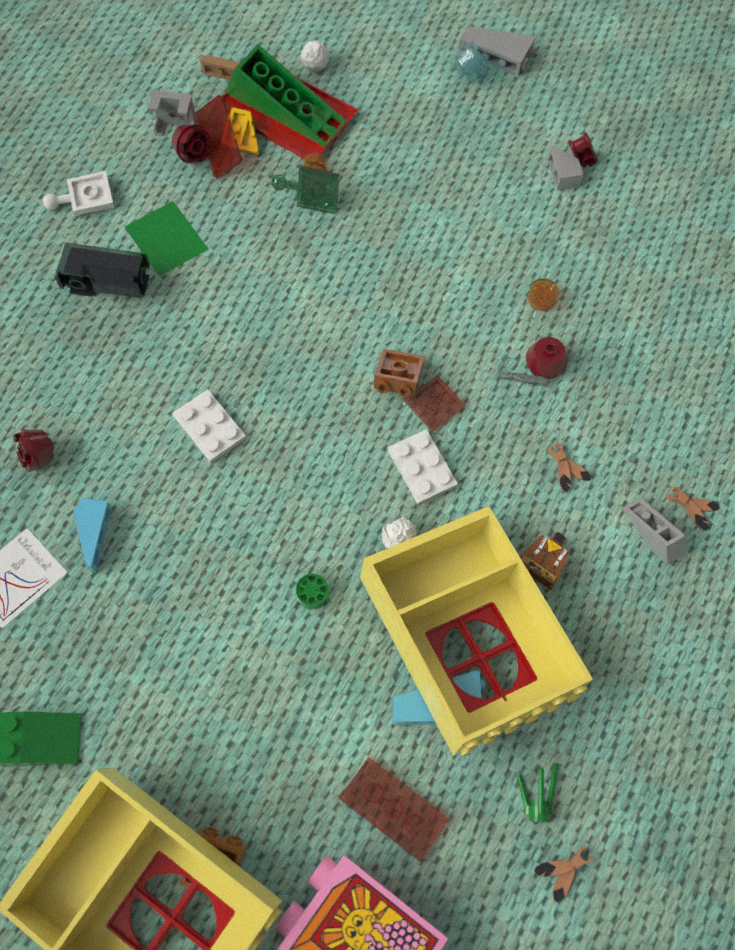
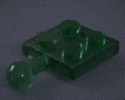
M301 166L298 182L287 180L281 174H277L272 178V187L277 191H282L285 188L297 190L298 207L332 214L336 213L340 174Z

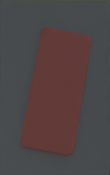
M217 95L196 112L197 124L202 126L211 137V140H209L208 149H210L208 160L213 176L216 179H220L242 162V156L222 96Z

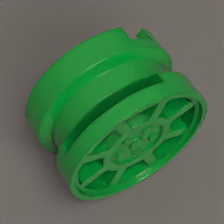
M311 573L299 579L296 585V595L301 606L313 610L321 608L326 604L329 597V588L327 581L322 576Z

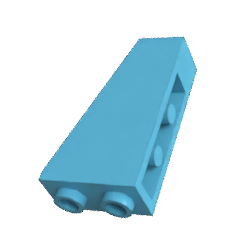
M473 671L453 678L458 687L472 696L481 698V693L485 691L484 678H480V671ZM418 689L393 697V725L436 724Z

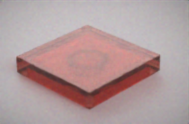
M438 375L417 389L416 396L410 395L404 399L408 407L431 432L465 408V404Z

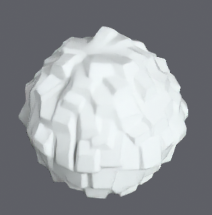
M309 41L302 50L300 60L305 69L316 73L327 67L330 53L327 46H324L320 41Z
M405 517L397 519L392 524H387L383 527L382 543L386 548H390L416 537V525H413Z

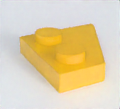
M232 107L222 146L259 156L251 112Z

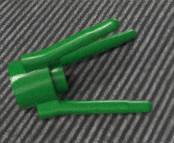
M556 763L553 765L547 804L546 800H544L543 768L539 769L538 800H531V805L528 801L522 776H517L524 804V814L529 815V821L549 822V815H552V803L558 772V764Z

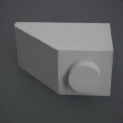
M554 146L550 147L547 161L556 189L563 190L580 187L581 181L584 178V168L580 166L579 160Z

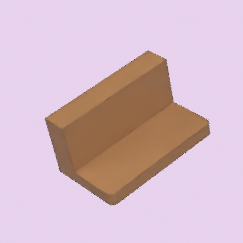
M202 55L200 60L202 74L225 80L231 79L235 67L240 63Z

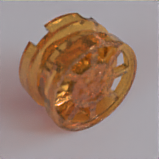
M540 278L535 280L531 284L528 293L529 305L537 311L552 309L558 298L559 288L550 279Z

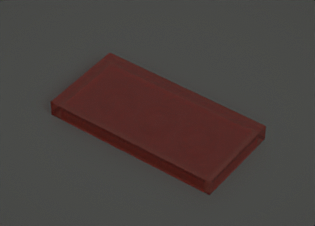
M369 757L339 797V800L419 862L422 861L449 820L447 816Z

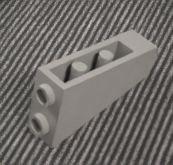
M467 26L459 39L458 53L518 76L521 70L526 69L529 62L528 58H532L535 53L536 46H534L536 37Z

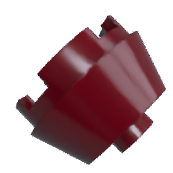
M181 125L173 133L172 146L183 162L190 164L197 161L203 162L210 153L208 148L211 137L200 125Z
M544 337L529 347L526 353V362L532 374L552 379L566 369L568 356L560 340L553 337Z
M21 429V432L13 434V442H18L17 457L22 467H27V472L34 470L38 472L54 459L53 442L44 430Z

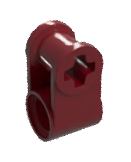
M587 132L574 141H568L574 157L579 160L583 168H586L587 165L591 167L597 163L598 158Z

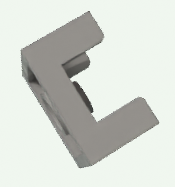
M153 90L148 105V112L150 115L153 112L156 113L153 127L155 135L164 136L167 124L179 126L197 124L192 95Z

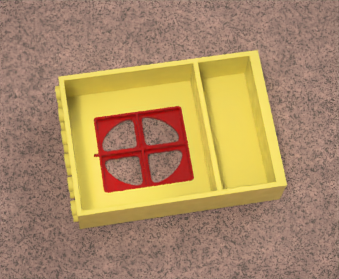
M489 506L364 558L360 579L453 756L459 753L465 756L476 749L475 747L481 742L487 745L495 741L497 736L503 731L507 735L518 729V725L524 721L529 724L537 720L543 712L547 711L549 714L560 708V704L566 700L568 703H571L580 698V694L588 690L587 685L593 678ZM470 621H480L490 624L502 632L507 641L488 651H481L467 627V623ZM458 629L473 657L454 667L448 668L444 664L443 659L444 641L449 631ZM511 650L516 654L518 672L512 688L504 690L491 670L488 661ZM473 667H479L492 688L494 697L482 699L472 696L458 687L453 677Z
M111 767L94 771L1 900L0 912L45 950H158L173 928L181 931L197 944L201 950H255L266 936L263 930L268 931L282 911L279 909V906L283 901L118 770ZM160 874H178L189 878L191 884L176 907L170 909L146 889V882L150 878ZM199 890L206 892L214 907L216 932L212 939L205 938L184 921L182 917L183 912ZM136 898L143 900L164 918L163 926L148 947H143L140 944L132 927L131 908Z

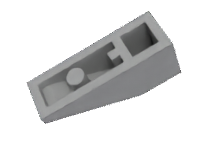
M642 498L623 507V511L650 549L667 565L686 554L685 535Z

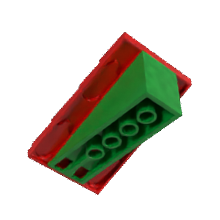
M259 44L235 67L225 94L213 106V109L228 118L232 107L250 111L256 134L264 136L276 145L291 151L303 160L313 164L358 112V109L294 76Z

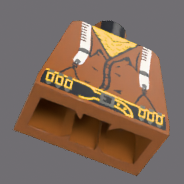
M555 532L551 539L541 535L520 556L531 577L549 590H552L569 554L567 550L562 548L567 539L559 532Z

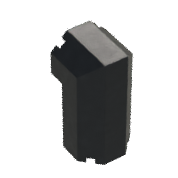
M65 242L54 278L59 287L64 289L66 286L70 288L69 292L75 295L91 297L94 295V292L96 294L101 292L141 298V295H145L149 282V274H146V268L150 269V262L146 253Z

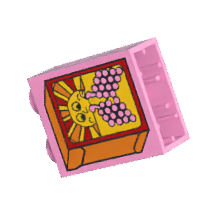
M325 856L307 882L318 891L306 909L294 901L274 928L285 937L278 950H441L448 940L446 936L346 856H343L338 864L328 856Z

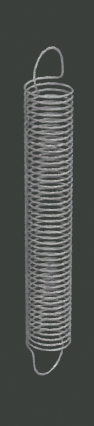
M500 370V371H502V372H504V373H506V374H508V375H510V376H513V377H515V378H517V379L522 380V381H519V382L525 381V382L531 383V382H529V381H526V380H524V379H522V378L517 377L516 375H514V374H512V373H510V372H507V371H504V370ZM499 373V375L505 377V378H502V379L508 378V379L517 381V380H515V379H512V378H510V377H507V376H505V375ZM517 373V374H519V375H521V376H523V377H525V378H527V379H529V380H531V381H533V382L538 383V384H535V385H540V384H541V385L547 386V385L542 384V383L536 381L535 379H533V378H531V377H529V376H527V375H525V374ZM533 376L548 384V380L541 377Z

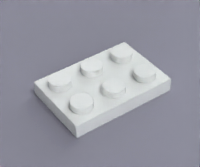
M208 389L172 413L176 421L210 463L246 439V435Z
M427 429L388 447L391 458L418 505L457 487L456 479Z

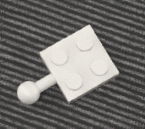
M106 171L67 179L69 194L61 196L47 194L43 198V205L49 210H55L59 204L71 202L75 216L114 208Z

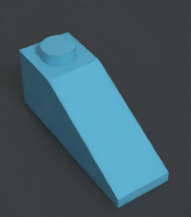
M80 498L79 505H76L74 509V518L86 566L91 572L96 573L112 507L108 501Z

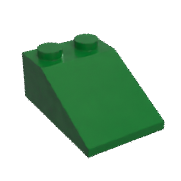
M28 711L0 712V766L78 764L82 714Z

